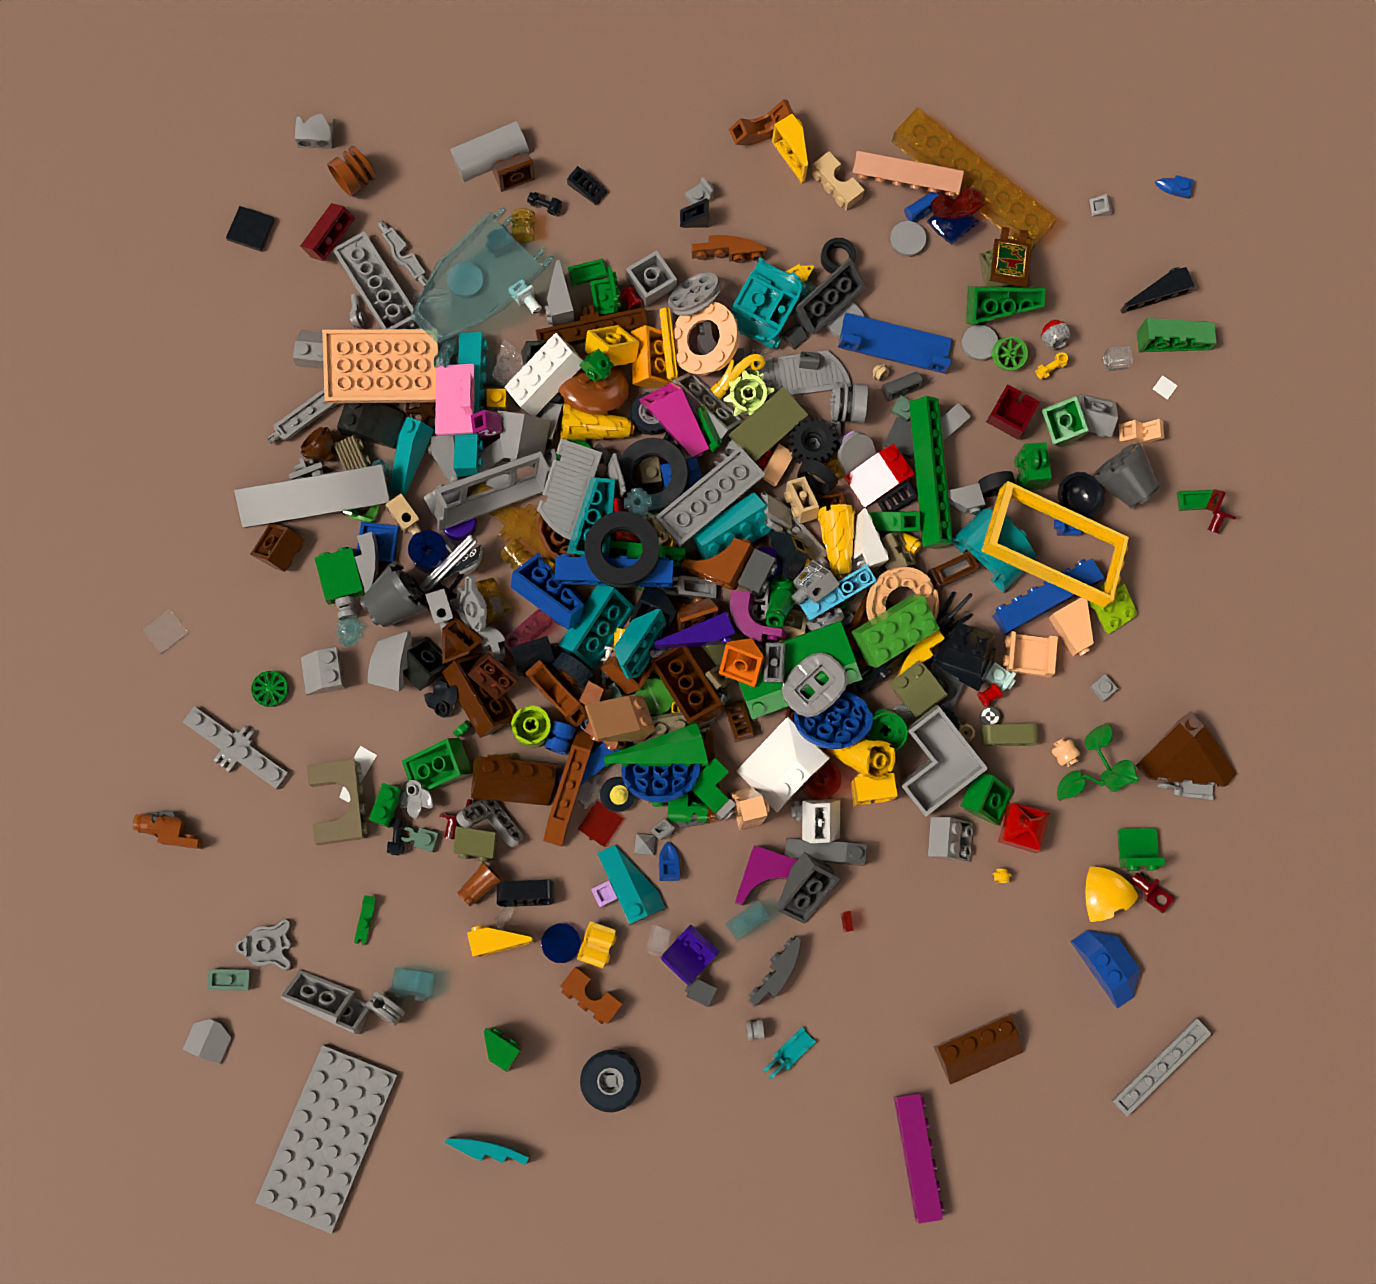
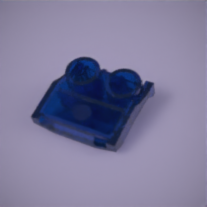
M954 199L931 216L927 223L939 236L952 245L959 237L969 232L972 227L977 226L980 220H976L972 214Z

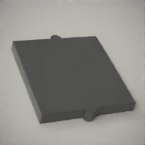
M896 417L883 446L888 447L894 443L902 455L911 458L914 453L911 421L907 422Z

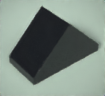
M708 198L680 210V227L708 228Z

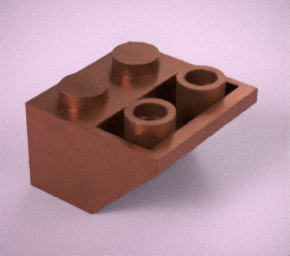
M488 652L475 663L467 674L495 700H498L519 681L512 672Z

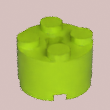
M532 705L521 708L514 714L511 722L512 732L521 745L537 748L547 741V738L551 735V721L545 710ZM535 723L536 728L529 730L527 725Z

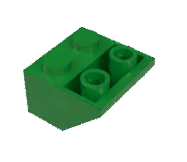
M495 1027L491 1029L485 1028L483 1032L489 1061L505 1072H508L522 1052V1049L519 1048L521 1044L512 1038L506 1040L502 1037L504 1033Z

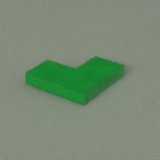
M716 758L700 772L696 784L691 789L714 814L729 801L716 787L729 771Z

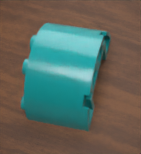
M990 508L982 509L952 538V542L962 553L968 550L994 575L990 581L1005 593L1025 571L981 551L993 510ZM1005 516L997 543L1036 561L1037 554L1026 539V533L1021 529H1017L1013 525V521L1008 516Z

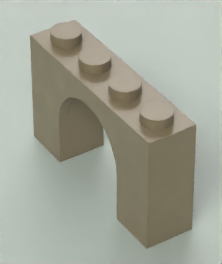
M355 759L307 765L308 783L311 787L337 784L345 787L350 795V807L343 817L335 821L313 824L315 844L325 845L365 839V834L368 833L367 822L363 821V814H366L365 803L361 802V795L364 794L363 784L359 783V775H362L360 763L357 764Z

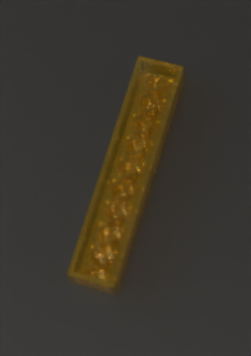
M918 107L895 130L892 143L916 162L966 171L962 193H957V195L1001 230L1002 227L1010 228L1009 236L1012 239L1018 240L1020 230L1028 231L1026 244H1031V251L1053 228L1057 220L1056 216Z

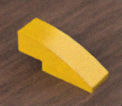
M939 630L919 641L913 647L903 662L897 677L920 660L924 664L933 657L930 650L941 644L945 639Z

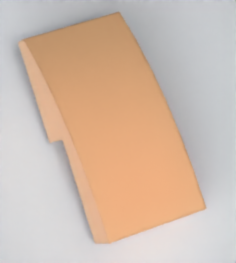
M778 444L762 470L766 474L762 479L775 487L792 460V452Z

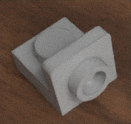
M703 177L700 179L699 185L685 193V197L691 205L705 198H708L710 201L713 199L714 188Z

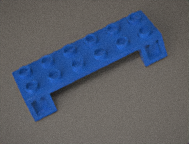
M845 313L838 348L943 374L950 367L951 359H948L951 338L850 313Z

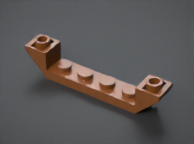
M578 730L571 746L543 839L544 842L561 847L568 830L567 826L589 756L595 744V741L590 738V734L583 730Z

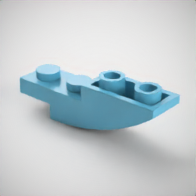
M865 565L838 581L840 585L818 602L813 603L807 599L799 605L810 621L877 580L868 565Z

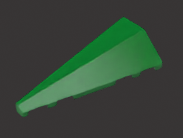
M697 723L603 756L605 766H609V764H622V766H628V764H640V766H671V764L690 766V764H702V766H708L702 735Z

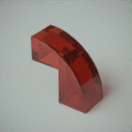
M968 185L955 199L940 193L931 202L934 216L956 219L977 212L985 206L982 192Z

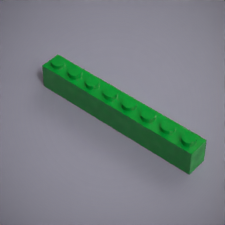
M923 396L909 402L922 543L923 547L937 549L951 545L953 542L939 398Z

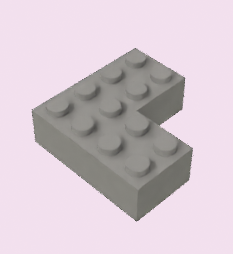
M938 705L907 727L908 732L929 757V760L899 784L926 817L988 768Z

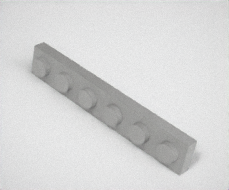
M1194 1019L1111 1100L1113 1104L1127 1117L1211 1035L1208 1029L1198 1019Z

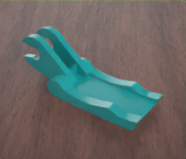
M801 1027L773 1055L774 1059L763 1069V1072L769 1070L776 1061L780 1065L770 1074V1079L783 1067L787 1071L816 1041Z

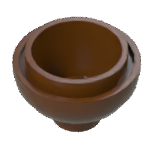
M328 427L317 428L302 443L301 454L307 459H323L325 462L330 460L336 453L333 449L334 437L332 431Z

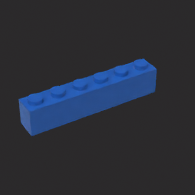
M562 554L561 557H556V584L609 586L593 575L585 555L572 557L570 554ZM603 555L610 565L617 568L630 567L640 559V557L638 559H630L631 557L619 556L618 559ZM659 557L656 569L651 576L636 586L672 588L673 560H669L667 557Z
M1083 559L1075 564L1076 568L1072 570L1067 568L1061 572L1091 587L1104 578L1093 559L1088 561ZM1044 581V586L1040 588L1035 586L1027 591L1028 594L1022 597V595H1019L1011 600L1012 603L1006 606V604H1003L996 608V613L992 617L1005 636L1076 595Z

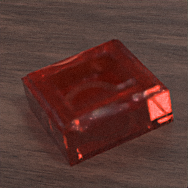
M851 911L842 912L843 932L854 931Z

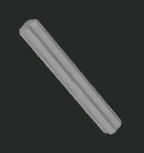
M469 535L420 584V589L424 593H428L478 543L476 538Z

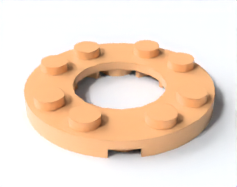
M712 301L708 306L696 313L679 316L673 326L677 364L685 371L699 376H705L716 370L720 371L731 361L739 345L740 332L738 331V321L735 315L722 304ZM707 320L714 322L718 326L720 333L717 346L706 355L694 354L690 349L688 340L691 330L698 323Z
M895 567L885 571L876 579L877 581L872 584L868 592L866 610L869 621L886 611L887 597L892 590L900 586L912 589L917 595H924L935 620L937 618L939 610L937 590L934 589L930 582L931 579L915 568Z

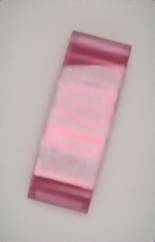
M540 609L535 611L505 637L504 644L507 651L512 654L508 646L511 640H517L519 644L535 640L551 626L552 618ZM541 615H546L548 620L541 623L538 621V618ZM527 628L528 630H531L532 633L525 634V629Z

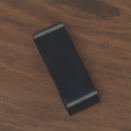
M551 880L503 881L497 885L496 904L500 907L545 906L554 903V882Z

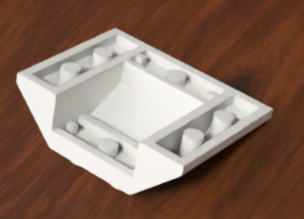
M788 716L736 772L759 792L776 812H779L794 793L830 757L819 746L804 739L798 732L795 722Z

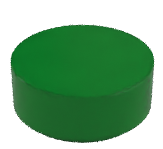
M468 720L464 721L453 731V734L457 738L461 737L471 728V723Z

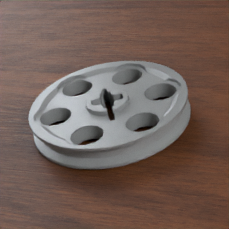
M710 272L694 275L683 281L673 290L668 304L676 315L684 316L696 313L708 306L718 296L721 290V283L717 276Z

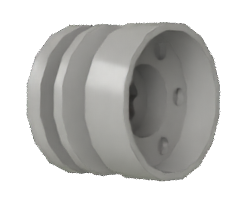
M840 382L834 383L830 395L831 421H837L838 414L840 413L841 422H844L846 415L850 414L851 422L864 423L868 398L867 384L854 383L851 392L848 389V383L843 384L842 391H840Z

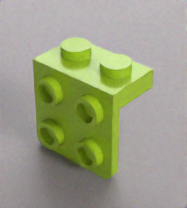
M1106 582L1098 590L1103 592ZM1121 582L1116 587L1115 592H1117L1115 600L1105 607L1087 600L1088 607L1095 609L1104 631L1108 634L1137 616V611L1125 584Z

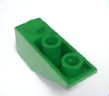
M919 511L868 512L872 517V523L876 531H920Z

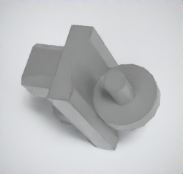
M300 457V464L294 466L296 471L288 475L292 480L324 474L326 471L321 462L314 464L312 459L305 461L303 457Z

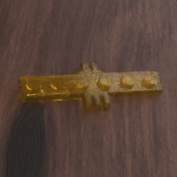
M481 482L470 496L490 488ZM530 504L525 509L521 507L517 510L512 505L490 512L493 517L505 525L497 535L502 538L507 533L503 541L507 543L513 538L509 545L514 547L522 539L542 556L556 563V560L546 552L540 542L538 526L534 524L538 511L534 509L531 513H528L532 509Z

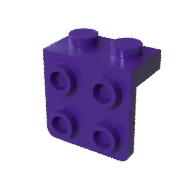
M690 924L663 953L661 960L686 984L690 985L720 951Z

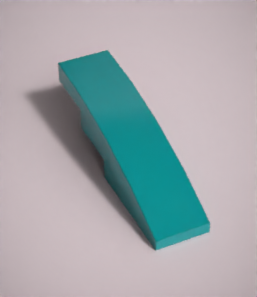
M447 1138L444 1142L479 1161H482L486 1154L501 1163H504L508 1156L526 1165L530 1156L513 1148L490 1141L471 1138Z

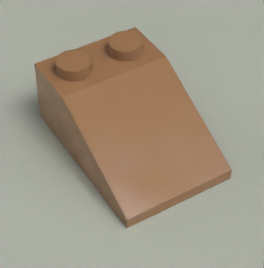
M624 696L584 706L596 741L642 742L655 731L644 696Z

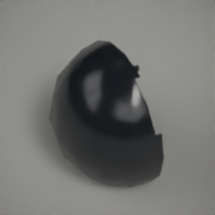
M1075 472L1068 475L1059 484V505L1089 519L1101 511L1105 492L1102 484L1095 477L1086 472Z

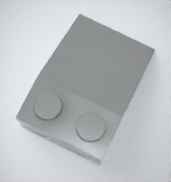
M560 260L555 262L547 296L548 306H545L548 325L552 324V326L574 322L573 307Z

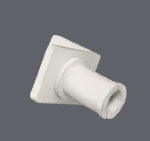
M521 280L508 289L518 305L521 306L525 303L533 315L542 309V306L534 298L533 285L527 286L524 280ZM519 287H523L524 290H522L516 295L515 290Z

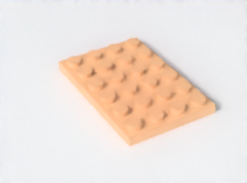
M437 329L322 330L325 403L436 402V367L439 366Z

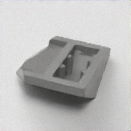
M211 1019L196 1022L192 1026L183 1050L200 1058L221 1064L232 1037L219 1022Z

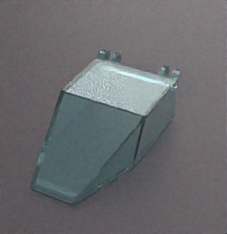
M501 208L494 214L489 210L436 263L430 279H428L426 287L410 317L437 344L505 310L517 298V294L527 288L554 259L550 255L543 263H538L536 260L546 250L541 248L532 257L505 230L514 220L513 216L508 217L501 225L498 223L497 220L506 212L505 208Z

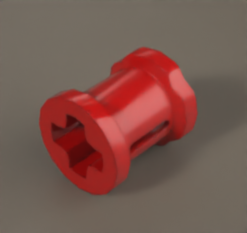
M633 286L627 287L620 293V297L628 304L629 310L638 309L643 304V300L638 298L634 292Z
M992 683L985 691L978 692L977 696L985 707H989L991 702L1003 697L1000 688L995 683Z

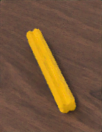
M664 307L659 312L667 378L674 380L678 378L671 311L670 308Z

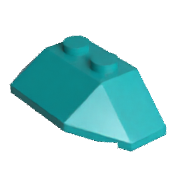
M661 609L653 610L633 619L614 646L618 662L627 679L636 678L641 675L652 658L650 651L655 650L654 642L662 638L663 628L666 627L667 621Z

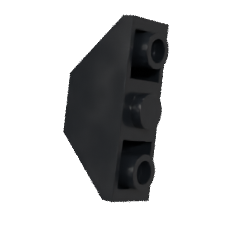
M771 531L769 532L771 545L776 551V558L781 565L782 574L786 579L794 581L803 571L808 557L804 542L791 534Z

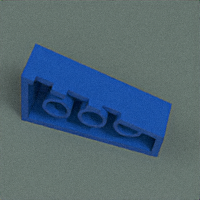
M539 553L513 571L510 587L560 625L569 630L581 620L583 603L569 588H566L563 584H556L552 568L548 563L545 564L542 561V556Z

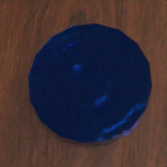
M557 923L550 926L544 932L541 939V948L544 955L555 963L572 961L578 955L581 947V939L578 932L572 926L565 923Z

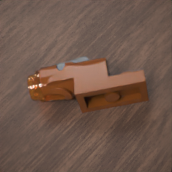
M171 811L147 812L146 814H136L134 817L133 830H137L138 833H147L158 837L157 843L202 849L203 841L198 840L197 836L185 834L184 838L186 823L175 817V814Z

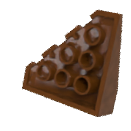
M1191 711L1179 719L1136 765L1149 780H1158V777L1167 778L1168 782L1182 783L1183 780H1192L1193 784L1207 785L1208 782L1217 783V786L1225 787L1236 775V772L1205 725Z

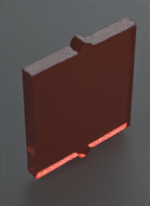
M596 801L578 827V830L587 835L589 840H594L605 847L623 821V818Z

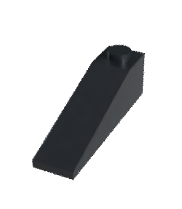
M1187 267L1171 269L1169 273L1126 302L1120 310L1121 313L1189 294L1194 288V284Z

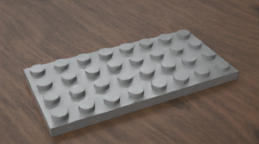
M322 1045L255 1203L332 1234L398 1075Z

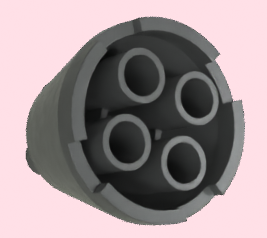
M1139 441L1123 448L1120 453L1112 459L1109 458L1094 473L1095 479L1102 484V487L1129 506L1130 509L1135 507L1139 501L1141 504L1145 503L1151 498L1149 495L1151 492L1154 493L1161 488L1146 451Z
M397 561L392 562L386 567L364 594L363 599L360 600L362 607L370 612V619L376 626L379 624L383 627L391 626L421 614L429 608L428 603H425L426 595L420 589L419 583L413 576L402 570L404 569L403 565Z

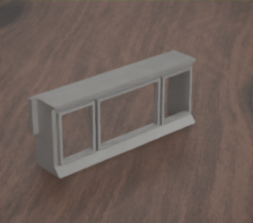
M541 451L436 488V505L433 513L438 521V531L542 494L551 467L548 466ZM535 463L533 474L515 480L517 469ZM510 472L508 483L467 497L469 486ZM460 490L459 501L446 505L442 496Z

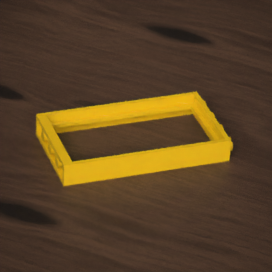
M1007 481L999 489L981 551L1101 607H1105L1110 602L1112 603L1117 595L1115 591L1121 580L1119 575L1125 564L1123 559L1128 551L1127 543L1129 537ZM1010 498L1115 546L1103 592L997 543Z

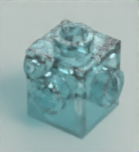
M642 488L631 489V492L627 493V497H624V508L628 509L631 513L648 516V507H652L651 495L647 496V492L642 491ZM636 499L641 500V504L635 505L634 501Z

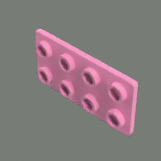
M474 364L437 366L436 435L473 434L471 415L474 414Z

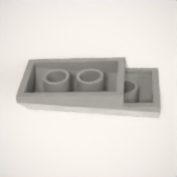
M299 970L281 995V999L353 1034H361L370 1009L366 1007L367 1002L354 997L355 991Z

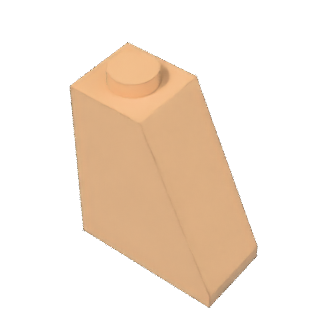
M1081 597L1049 617L1072 656L1078 653L1080 656L1090 651L1089 647L1094 644L1088 602Z

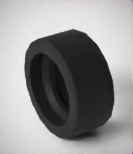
M833 238L824 244L821 252V264L827 272L832 274L841 266L833 264L828 259V252L833 248L844 249L849 254V258L852 259L853 263L855 262L856 250L849 240Z
M1012 471L992 473L978 481L983 497L998 496L999 489L1007 481L1016 484Z

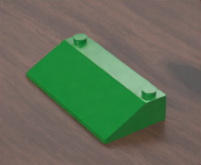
M841 621L780 642L786 643L784 679L796 665L808 656L815 653H825L831 655L845 669L848 679L847 685L862 680ZM766 648L760 650L764 657ZM764 666L755 687L739 682L752 719L789 706L783 698L781 690L783 684L764 682ZM820 671L814 677L821 686L829 681V677L823 671ZM806 684L800 690V693L806 699H809L815 694V691Z

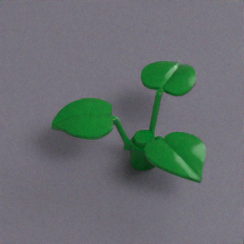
M1105 723L1093 729L1084 741L1085 747L1088 750H1097L1107 768L1101 774V781L1086 774L1082 775L1079 770L1072 771L1066 774L1058 785L1057 798L1059 801L1080 794L1086 786L1085 779L1091 780L1101 787L1105 785L1111 792H1117L1122 786L1139 782L1136 768L1132 761L1122 760L1111 769L1102 754L1101 747L1108 746L1113 738V731L1109 724Z

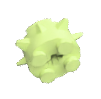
M744 370L742 377H738L735 381H729L731 387L730 394L723 399L724 402L733 404L735 408L733 415L735 417L740 413L750 416L768 401V395L774 392V388L765 386L763 382L765 374L761 373L759 376L749 375ZM752 392V397L746 398L745 393L749 394Z

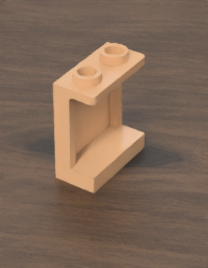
M1011 631L1005 637L1004 646L1007 647V655L1005 654L1003 657L1005 670L1011 673L1052 677L1055 674L1058 637L1027 636Z

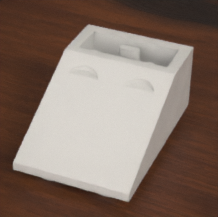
M866 508L854 518L852 573L865 565H868L871 572L874 573L889 560L887 550L883 547L880 535L876 531L872 523V517L868 514Z

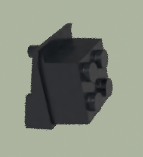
M958 622L953 633L948 631L933 660V664L959 678V681L980 691L995 659V634Z

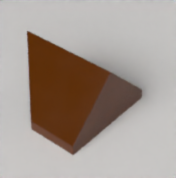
M454 618L442 628V664L471 653L483 643V639L458 618Z

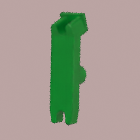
M701 406L696 409L702 422L698 426L702 433L706 431L711 442L708 448L715 452L723 442L719 438L706 408Z
M364 895L354 939L355 944H358L359 939H362V945H365L367 942L376 897Z

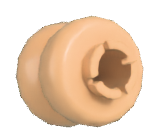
M1062 738L1053 744L1055 748L1052 749V754L1057 758L1059 765L1067 764V767L1078 761L1076 757L1080 756V751L1075 747L1072 739L1065 741Z

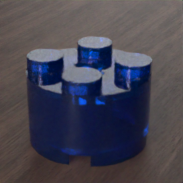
M425 530L415 533L408 545V554L412 563L424 573H432L449 556L445 540L434 531Z

